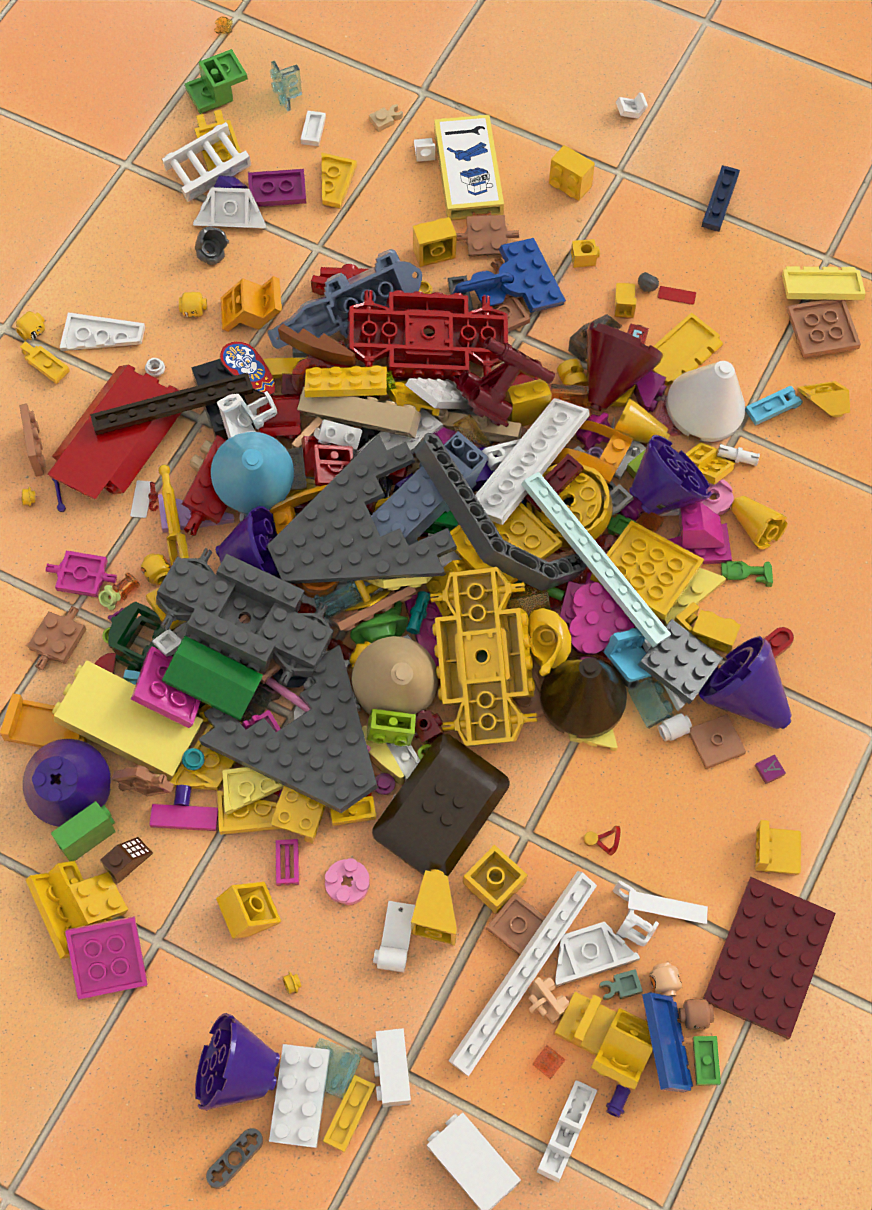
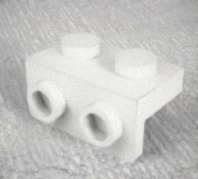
M325 419L322 421L321 428H315L314 436L318 439L319 443L352 446L356 450L362 434V430L359 428Z

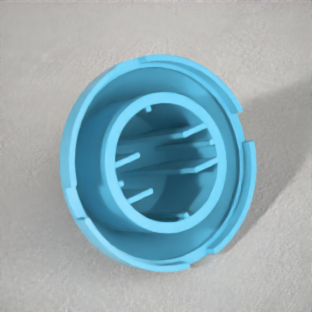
M259 432L237 434L226 440L219 447L213 458L211 480L214 490L225 505L240 513L248 514L253 508L258 506L270 510L272 506L285 500L292 488L294 467L291 456L278 440L267 434Z

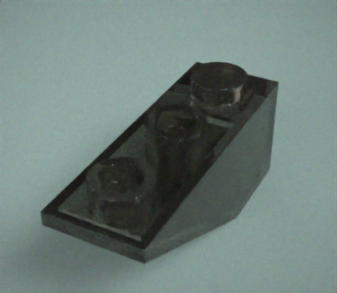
M608 314L592 321L594 322V328L597 327L598 323L616 329L622 327L620 323ZM590 323L583 325L569 340L568 351L582 362L587 359V329Z

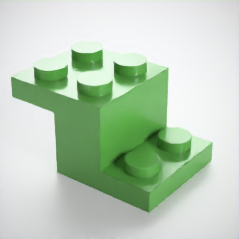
M230 49L199 61L201 77L184 83V86L198 112L201 114L232 102L231 86L248 80V77L235 53Z

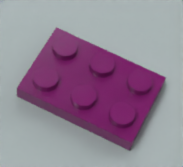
M304 169L248 172L249 189L258 207L306 204Z

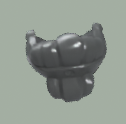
M210 226L203 228L199 232L195 243L197 258L208 265H216L221 262L225 257L224 249L229 244L226 234L219 228Z

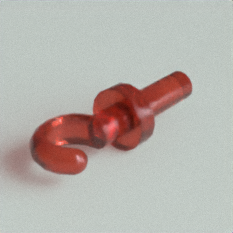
M150 482L151 493L148 494V498L151 501L149 509L156 511L159 506L156 505L153 508V505L156 503L158 493L155 491V482Z

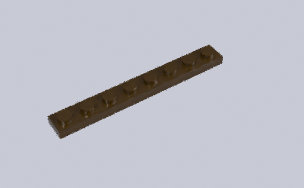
M247 372L93 413L90 416L95 434L99 435L215 404L231 394L245 396L254 392Z

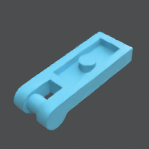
M788 386L746 406L745 411L756 426L785 411L799 407L803 401L799 396L795 395L794 388Z

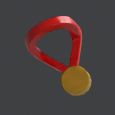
M615 825L612 830L600 835L589 831L584 835L583 841L587 846L597 844L608 855L612 856L617 851L619 845L620 826ZM615 833L614 844L609 849L600 839Z

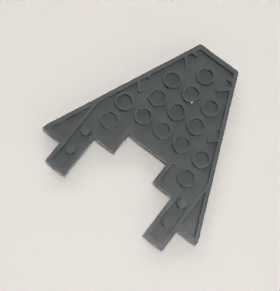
M377 435L267 545L283 581L290 584L446 575L438 558L457 549L448 528L408 546L400 528L380 537L366 505L385 497L377 479L415 463L406 442L386 450L380 435Z
M339 645L323 655L311 677L315 684L300 693L301 699L310 710L278 732H275L265 718L245 729L236 718L214 707L204 712L206 719L214 729L199 738L201 745L339 813L344 812L377 789L375 775Z

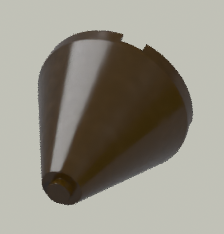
M578 655L568 657L566 661L556 668H551L550 673L545 675L540 691V703L545 717L557 730L562 733L567 732L576 735V738L587 739L601 736L618 724L626 707L627 691L622 677L609 663L593 656Z

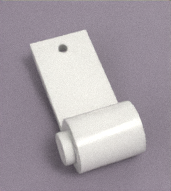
M388 901L380 950L375 949L373 963L377 964L378 969L405 972L411 936V920L415 905Z

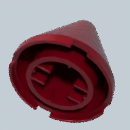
M591 322L587 329V402L590 403V408L600 412L601 409L606 410L659 365L663 358V353L652 345L646 346L641 343V339L624 331L598 323L597 327L594 328V322Z

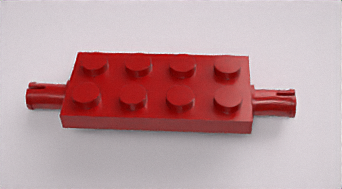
M218 435L210 446L181 503L191 512V517L184 531L188 533L191 530L190 535L196 536L202 521L210 520L218 524L227 508V505L217 496L211 480L213 458L219 447L226 441Z

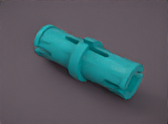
M425 591L418 592L415 605L410 610L411 617L406 628L407 632L415 635L420 633L423 619L427 616L426 609L431 598L429 593Z

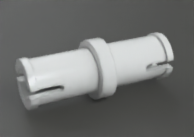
M720 444L717 457L734 460V463L743 462L757 466L758 458L760 457L759 453Z

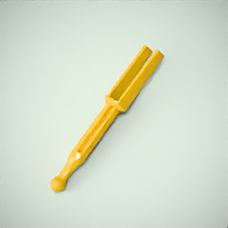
M163 464L159 467L158 471L162 476L163 482L162 496L169 530L166 541L172 567L178 556L176 542H178L180 558H189L186 536L181 533L174 489L170 483V467Z

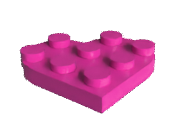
M594 582L583 585L573 594L571 611L575 618L569 623L568 629L571 634V647L577 653L585 655L597 654L607 647L609 639L614 633L628 631L635 627L625 612L600 583Z

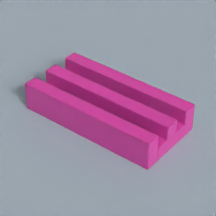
M298 839L276 840L277 886H281V884L299 885ZM281 845H285V879H281ZM290 845H294V878H290Z

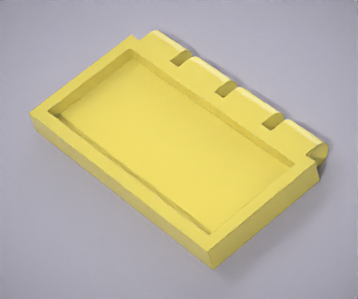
M786 266L783 269L782 278L787 299H865L866 293L860 270H856L855 267H841L840 270L838 267H822L819 270V267L803 266V269L800 270V266Z

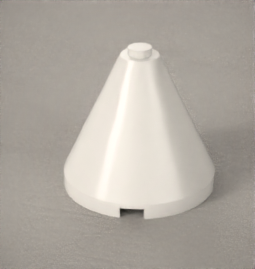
M719 361L685 372L674 380L666 398V409L672 423L683 434L699 437L700 441L717 442L732 436L738 430L745 416V401L735 369L731 363Z

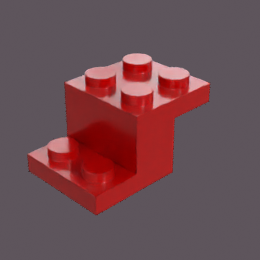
M271 395L277 409V414L265 421L263 427L259 428V432L277 439V436L283 435L288 439L297 438V435H301L302 429L301 412L297 410L300 395ZM269 403L259 407V414L271 409Z
M303 436L301 439L305 477H314L315 486L328 485L354 459L352 446H338L333 443L325 445L319 443L315 436Z

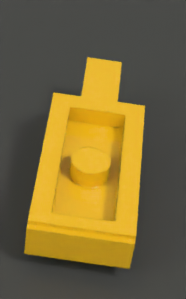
M26 341L20 346L21 352L25 355V360L55 384L70 372L67 365L42 346L34 348Z

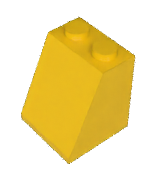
M538 379L511 386L506 392V398L504 399L513 405L512 412L507 420L521 423V426L533 424L551 402L552 394L548 384Z
M436 869L431 871L425 870L411 920V934L455 946L457 928L448 876Z

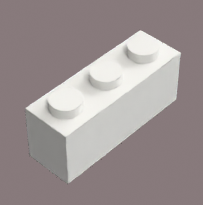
M404 1028L376 1031V1038L372 1039L373 1053H378V1062H374L375 1077H380L381 1086H376L377 1101H382L383 1107L411 1104Z

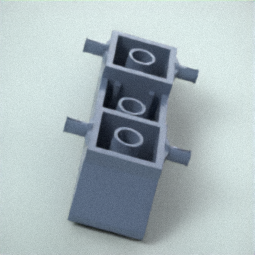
M458 431L444 444V447L472 489L476 485V480L487 462L488 456ZM421 462L419 464L420 468L371 515L380 537L400 528L409 546L418 542L417 538L445 511H450Z

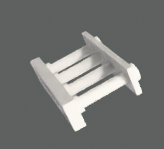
M226 122L222 125H217L212 131L179 150L167 154L162 159L166 171L173 168L183 182L184 186L181 189L187 202L214 187L219 176H234L251 166L250 156L246 150L238 153L227 137L230 135V131ZM220 140L232 156V159L226 162L221 161L211 146ZM204 149L217 166L209 172L205 170L195 155ZM188 158L200 174V177L194 181H190L180 166V163Z

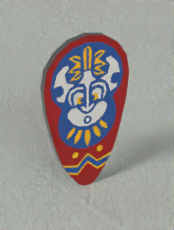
M237 341L228 343L222 348L220 362L232 376L248 372L254 391L260 394L268 391L270 396L274 394L275 383L273 376L255 348L247 343Z

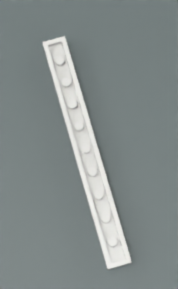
M576 872L449 1059V1062L463 1074L470 1075L597 887L583 872Z

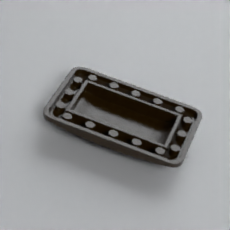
M439 735L372 829L373 838L424 875L425 870L431 871L436 869L449 876L508 790L510 781L503 772L451 735Z

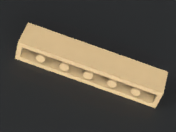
M303 387L297 408L303 415L318 416L325 420L411 438L416 437L421 414L412 405L404 404V407H401L392 401L386 400L385 403H382L373 397L362 399L360 396L305 398V387Z

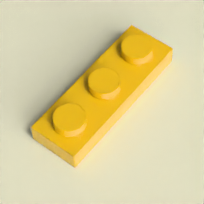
M356 1075L353 1076L324 1137L323 1143L345 1153L374 1092L375 1084Z

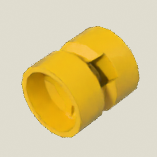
M579 359L566 360L557 367L558 376L568 396H577L587 390V376Z

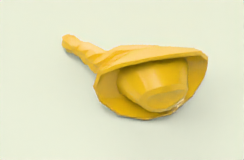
M541 608L530 613L528 618V634L531 641L530 653L537 664L541 666L540 675L545 676L550 673L551 668H556L568 658L571 652V634L566 622L556 612Z

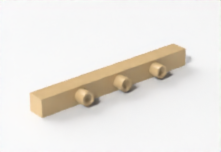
M423 408L432 415V411L430 409ZM440 409L439 416L432 415L443 424L444 428L456 432L459 431L470 438L500 443L521 438V423L507 421L509 423L508 427L501 424L496 426L486 416L482 418L478 415L448 412L447 409Z

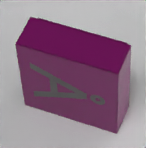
M775 754L755 764L765 784L786 774Z

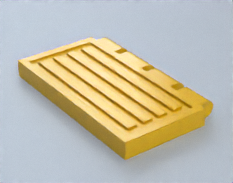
M691 312L653 346L663 353V358L660 364L652 371L666 377V386L672 385L677 377L685 372L697 369L712 353H715L723 346V342L720 340L721 335Z

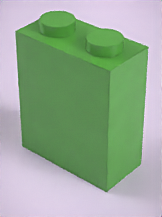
M95 801L51 832V835L69 862L76 861L115 833L112 826L115 824V821L106 806L100 807Z

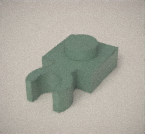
M636 969L614 975L613 983L602 981L599 984V988L608 987L610 989L609 994L603 995V1000L611 999L616 993H618L620 999H624L643 992Z

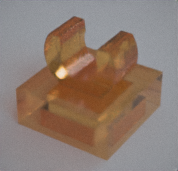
M546 1045L532 1065L551 1080L566 1059Z

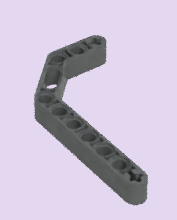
M427 433L415 446L414 452L484 563L492 567H498L502 572L541 591L573 581L587 568V565L578 554L547 562L503 540L438 436L433 433Z

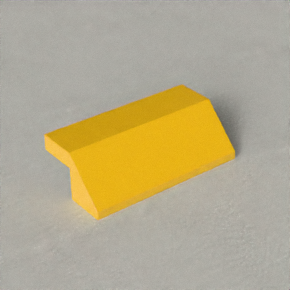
M75 861L57 863L48 873L30 875L25 880L60 959L70 958L65 931L84 926L66 890L68 885L83 880Z

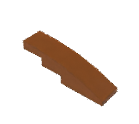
M285 324L278 328L280 340L299 351L335 364L351 367L356 365L355 353L325 333L320 338H317L304 328L299 333Z

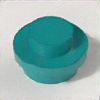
M188 749L182 756V763L189 770H198L204 763V755L199 749Z

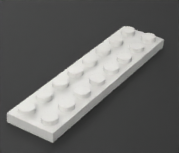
M556 398L550 402L475 495L491 521L501 525L505 523L528 494L521 485L522 482L537 472L543 475L589 417V409Z

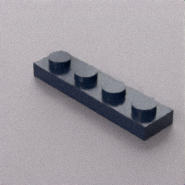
M722 165L701 227L720 232L740 173L739 169Z

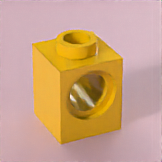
M595 239L572 241L571 258L573 268L596 266L597 258H600L599 246L596 247Z

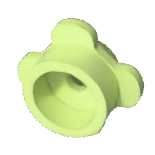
M106 585L104 591L99 594V602L109 610L115 609V604L121 600V594L115 592L111 585Z

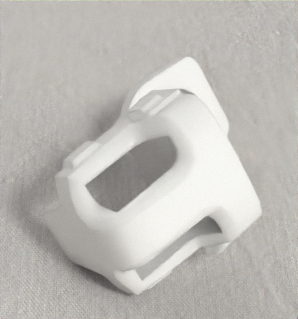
M268 391L264 392L265 397L249 405H246L239 394L228 395L217 402L222 413L229 412L242 404L256 429L263 427L265 421L277 414L276 406ZM234 401L231 405L224 406L226 402ZM269 403L271 409L257 415V408Z
M619 880L613 892L629 902V895L623 893L620 888L628 892L629 890L636 892V890ZM629 908L627 916L616 935L623 939L628 938L639 946H645L653 936L659 923L655 921L652 926V924L634 914L635 909ZM635 925L641 927L648 932L647 936H644L632 927Z

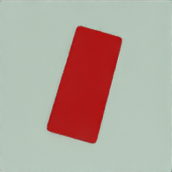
M660 286L658 298L694 305L696 292Z

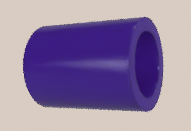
M176 786L174 805L189 806L192 789L190 786Z

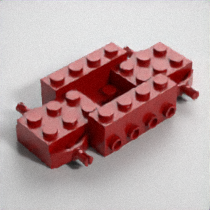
M368 290L364 291V302L349 307L347 349L355 353V358L364 362L365 367H372L374 362L387 357V378L389 379L430 378L433 380L449 379L454 381L453 378L455 376L459 378L465 370L469 371V361L483 368L484 377L491 372L493 366L503 362L497 358L495 353L483 347V343L488 336L502 344L508 343V314L493 309L490 306V296H482V307L468 312V296L461 293H453L451 295L441 292L424 294L421 291L404 293L403 291L396 290L389 292L386 306H382L372 301L373 291L369 290L368 297ZM429 328L433 330L434 335L426 336L423 330Z

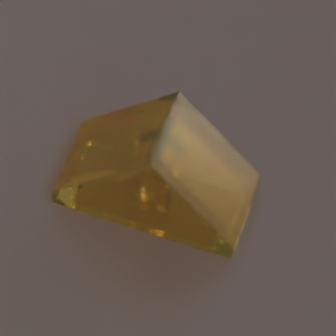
M471 414L453 423L455 433L459 431L477 448L492 446Z

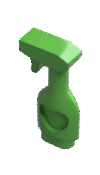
M726 561V563H721V576H724L727 580H742L749 575H763L757 577L756 582H762L766 584V587H772L773 573L770 562H765L763 566H749L742 561Z

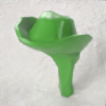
M399 600L394 604V608L382 614H375L372 619L354 627L350 637L355 644H364L365 641L373 643L386 637H401L408 625V617L400 616L402 602Z

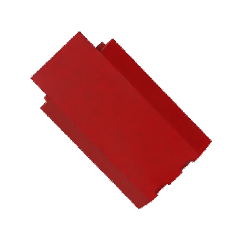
M129 364L118 366L52 455L56 463L48 472V475L92 499H96L104 488L111 494L125 493L181 413L99 435L95 434L90 414L179 390L171 385L165 387L159 384V379L147 373L141 375L135 372V367Z

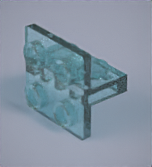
M272 61V69L269 70L273 80L271 87L273 92L278 94L281 106H285L286 110L290 111V99L302 95L300 69L296 64L279 70L276 62Z

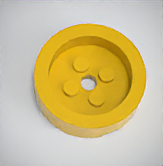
M557 464L547 468L542 476L545 477ZM582 465L584 470L558 496L562 501L568 497L574 499L571 506H566L595 540L604 532L611 520L613 503L603 476L593 467L590 468ZM527 502V508L562 541V547L572 548L543 511L540 513Z

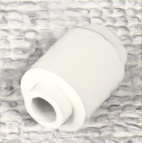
M679 713L662 721V724L658 725V731L664 741H673L690 733L692 724L687 715L684 716L682 713Z

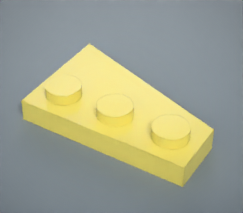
M247 767L223 770L225 813L230 814L283 789L284 785Z

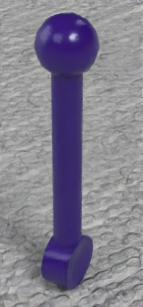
M51 478L54 481L58 499L57 509L59 512H64L66 507L62 503L59 483Z

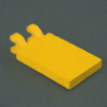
M221 109L214 111L216 122L214 124L206 125L203 114L196 116L198 128H194L197 139L212 131L217 125H222L226 122L230 131V135L227 137L238 153H241L230 119L224 121ZM221 140L211 145L222 162L232 159L231 154ZM202 150L201 152L209 172L217 166L206 150Z

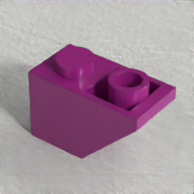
M650 371L637 382L634 390L638 404L647 412H654L658 404L657 398L659 396L662 397L667 388L664 385L666 377Z

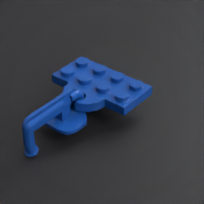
M534 238L501 245L499 251L505 263L499 268L497 274L490 271L474 273L471 280L458 283L452 294H462L475 290L481 303L482 296H490V306L502 304L506 294L514 297H523L530 313L561 306L566 301Z

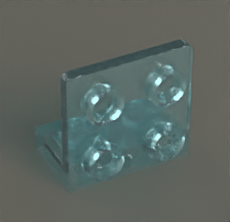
M320 1037L315 1048L330 1050L325 1092L343 1100L363 1056L362 1050L355 1047L350 1050Z

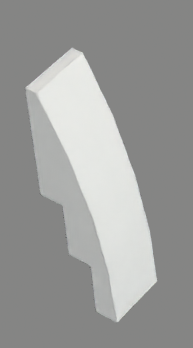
M577 1080L575 1081L537 1173L559 1183L597 1093L596 1089Z

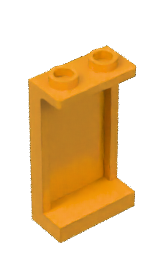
M12 693L0 730L4 741L40 748L60 739H76L87 743V738L54 722L55 714L52 711L55 705L23 700L20 694Z

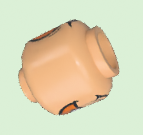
M669 962L655 965L653 971L649 974L653 992L656 994L675 997L677 996L676 992L682 988L678 968L672 966Z

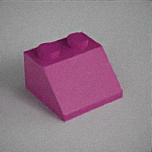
M701 502L679 508L682 548L724 547L721 519L718 514Z

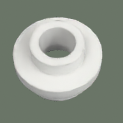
M151 358L147 361L145 370L147 374L158 377L164 373L165 365L160 359Z

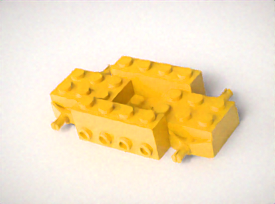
M498 567L450 572L445 590L441 593L430 594V597H432L431 602H446L454 615L436 617L435 623H433V634L437 636V645L434 647L435 656L439 658V666L436 668L437 678L441 681V688L438 689L439 699L445 705H460L456 720L443 722L442 726L450 727H442V730L458 731L466 746L516 742L523 724L538 722V718H529L538 717L536 712L522 713L513 700L534 697L535 683L532 676L533 662L530 655L531 641L528 634V615L521 608L505 609L512 593L525 592L524 582L517 584L509 583ZM485 650L488 655L487 660L480 663L477 660V654L479 651Z

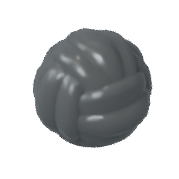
M644 272L639 276L638 284L642 291L651 292L658 288L659 279Z

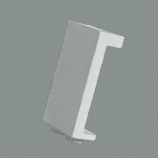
M464 1113L459 1116L454 1114L445 1123L447 1127L442 1132L437 1130L427 1139L429 1141L427 1149L434 1154L477 1205L478 1210H491L520 1183L521 1179Z

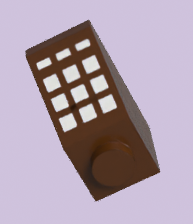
M139 837L118 844L100 861L110 875L120 883L149 858L153 852Z

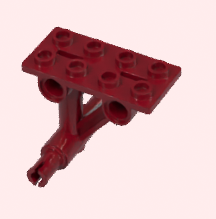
M488 336L483 343V347L495 353L497 358L504 363L482 378L465 370L459 378L455 376L453 380L457 385L456 388L468 400L467 404L474 408L473 412L482 418L484 416L490 418L489 420L496 426L501 424L508 427L507 418L512 412L513 405L504 399L506 398V392L518 374L522 372L531 378L537 377L550 384L555 378V373L544 368L540 361L513 348L512 345L508 343L502 344Z

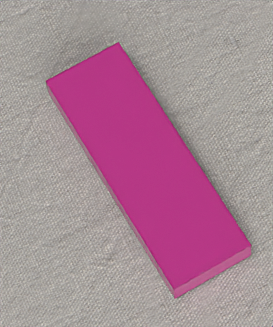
M152 804L151 828L217 831V807Z

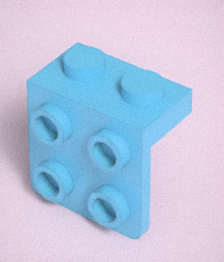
M638 628L614 633L604 650L605 655L628 682L651 677L648 672L638 666V663L646 654L641 647L646 638Z

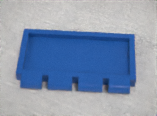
M652 992L642 994L660 1089L683 1093L691 1091L693 1083L690 1069H687L689 1063L686 1048L682 1046L684 1038L681 1023L677 1021L679 1019L677 1003L673 1001L671 996Z

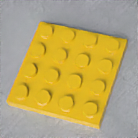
M521 502L503 525L492 521L503 540L543 560L562 547V541ZM460 525L450 531L457 546L454 552L472 570L492 567L481 560ZM502 572L509 583L514 584L518 581V579Z
M632 520L606 554L654 614L663 620L669 614L704 561L703 558ZM592 573L590 580L600 583Z

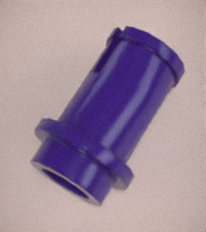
M618 1084L610 1103L606 1104V1112L618 1118L621 1114H624L623 1108L631 1090Z

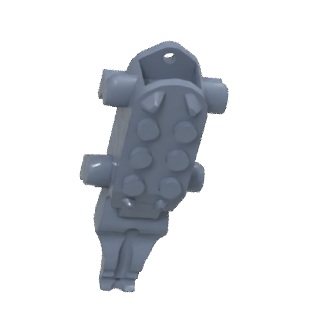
M389 249L378 254L375 267L347 279L342 273L335 274L325 282V297L303 303L289 319L268 330L267 333L272 346L279 349L289 345L280 340L278 328L282 324H285L297 333L304 328L317 338H320L323 333L331 336L340 331L344 338H347L349 307L364 302V291L368 290V297L369 290L373 291L372 301L386 306L389 292L400 290L404 293H413L419 291L422 272L411 263L400 261L396 251ZM414 272L417 273V277H416V278H413V277H412V274H413Z

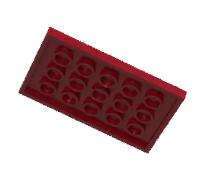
M750 877L703 999H706L709 1004L786 1039H790L836 913Z

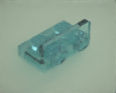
M648 678L639 683L637 688L628 690L647 728H651L661 721L674 716L672 713L674 708L668 699L665 700L662 694L665 691L659 681L656 682Z

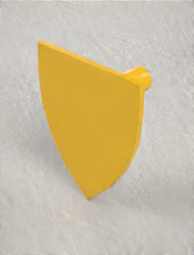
M356 580L354 582L362 600L345 610L370 607L386 597L392 590L385 588L383 591L370 596L371 593L380 587L373 584L365 586L363 580Z

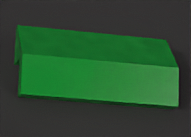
M184 636L162 678V682L241 720L263 675Z

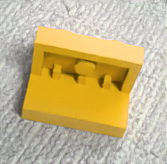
M575 991L554 1035L597 1056L617 1012L601 1005L602 998L593 995L592 999H589Z

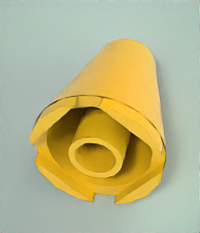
M629 399L615 427V430L633 438V441L648 444L649 439L653 435L662 436L667 440L670 436L665 425L631 399Z
M746 496L737 497L732 502V513L757 548L762 550L771 546L769 543L772 540L777 542L785 532L788 523L785 521L787 517Z

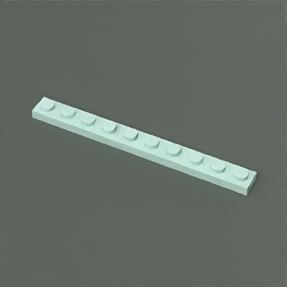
M540 472L525 479L521 484L651 646L655 647L666 640L671 633Z

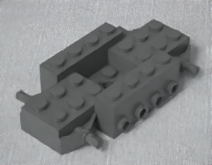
M205 548L198 559L180 558L177 556L160 585L156 596V604L166 614L165 619L160 625L163 629L169 630L173 620L187 621V637L263 675L273 659L283 669V674L278 681L281 685L283 683V686H287L289 679L293 675L301 677L313 676L334 632L323 619V615L328 608L326 604L323 607L324 603H320L315 613H298L303 601V589L228 554L225 555L216 574L207 564L212 554L210 549L208 551ZM242 615H248L251 620L244 624L238 618Z

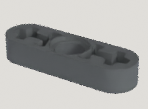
M250 1128L245 1130L209 1168L206 1179L211 1187L215 1189L225 1187L262 1147L263 1137L257 1129ZM248 1135L252 1137L257 1135V1144L255 1146L250 1144L246 1148L250 1152L246 1156L244 1151L237 1146L241 1143L244 1147L248 1143ZM232 1152H239L242 1155V1160L238 1165H231L228 1162V1157ZM224 1161L226 1166L233 1171L229 1174L226 1170L222 1174L223 1181H215L213 1183L214 1176L212 1174L215 1171L220 1173L224 1169L220 1165Z

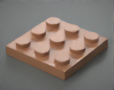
M820 300L788 306L787 313L803 358L860 348L861 343L845 300Z

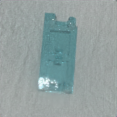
M347 581L348 585L325 597H319L318 594L315 595L316 609L320 603H324L323 607L326 604L328 608L323 616L328 619L362 602V597L354 581Z

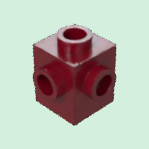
M421 710L416 713L414 736L416 739L420 738L423 744H431L439 735L445 734L441 727L443 721L439 714H434L430 710Z

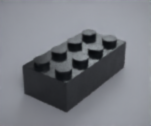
M220 359L191 367L196 386L232 377L223 367ZM241 396L246 405H248L245 396ZM217 403L204 406L214 437L218 435L228 440Z

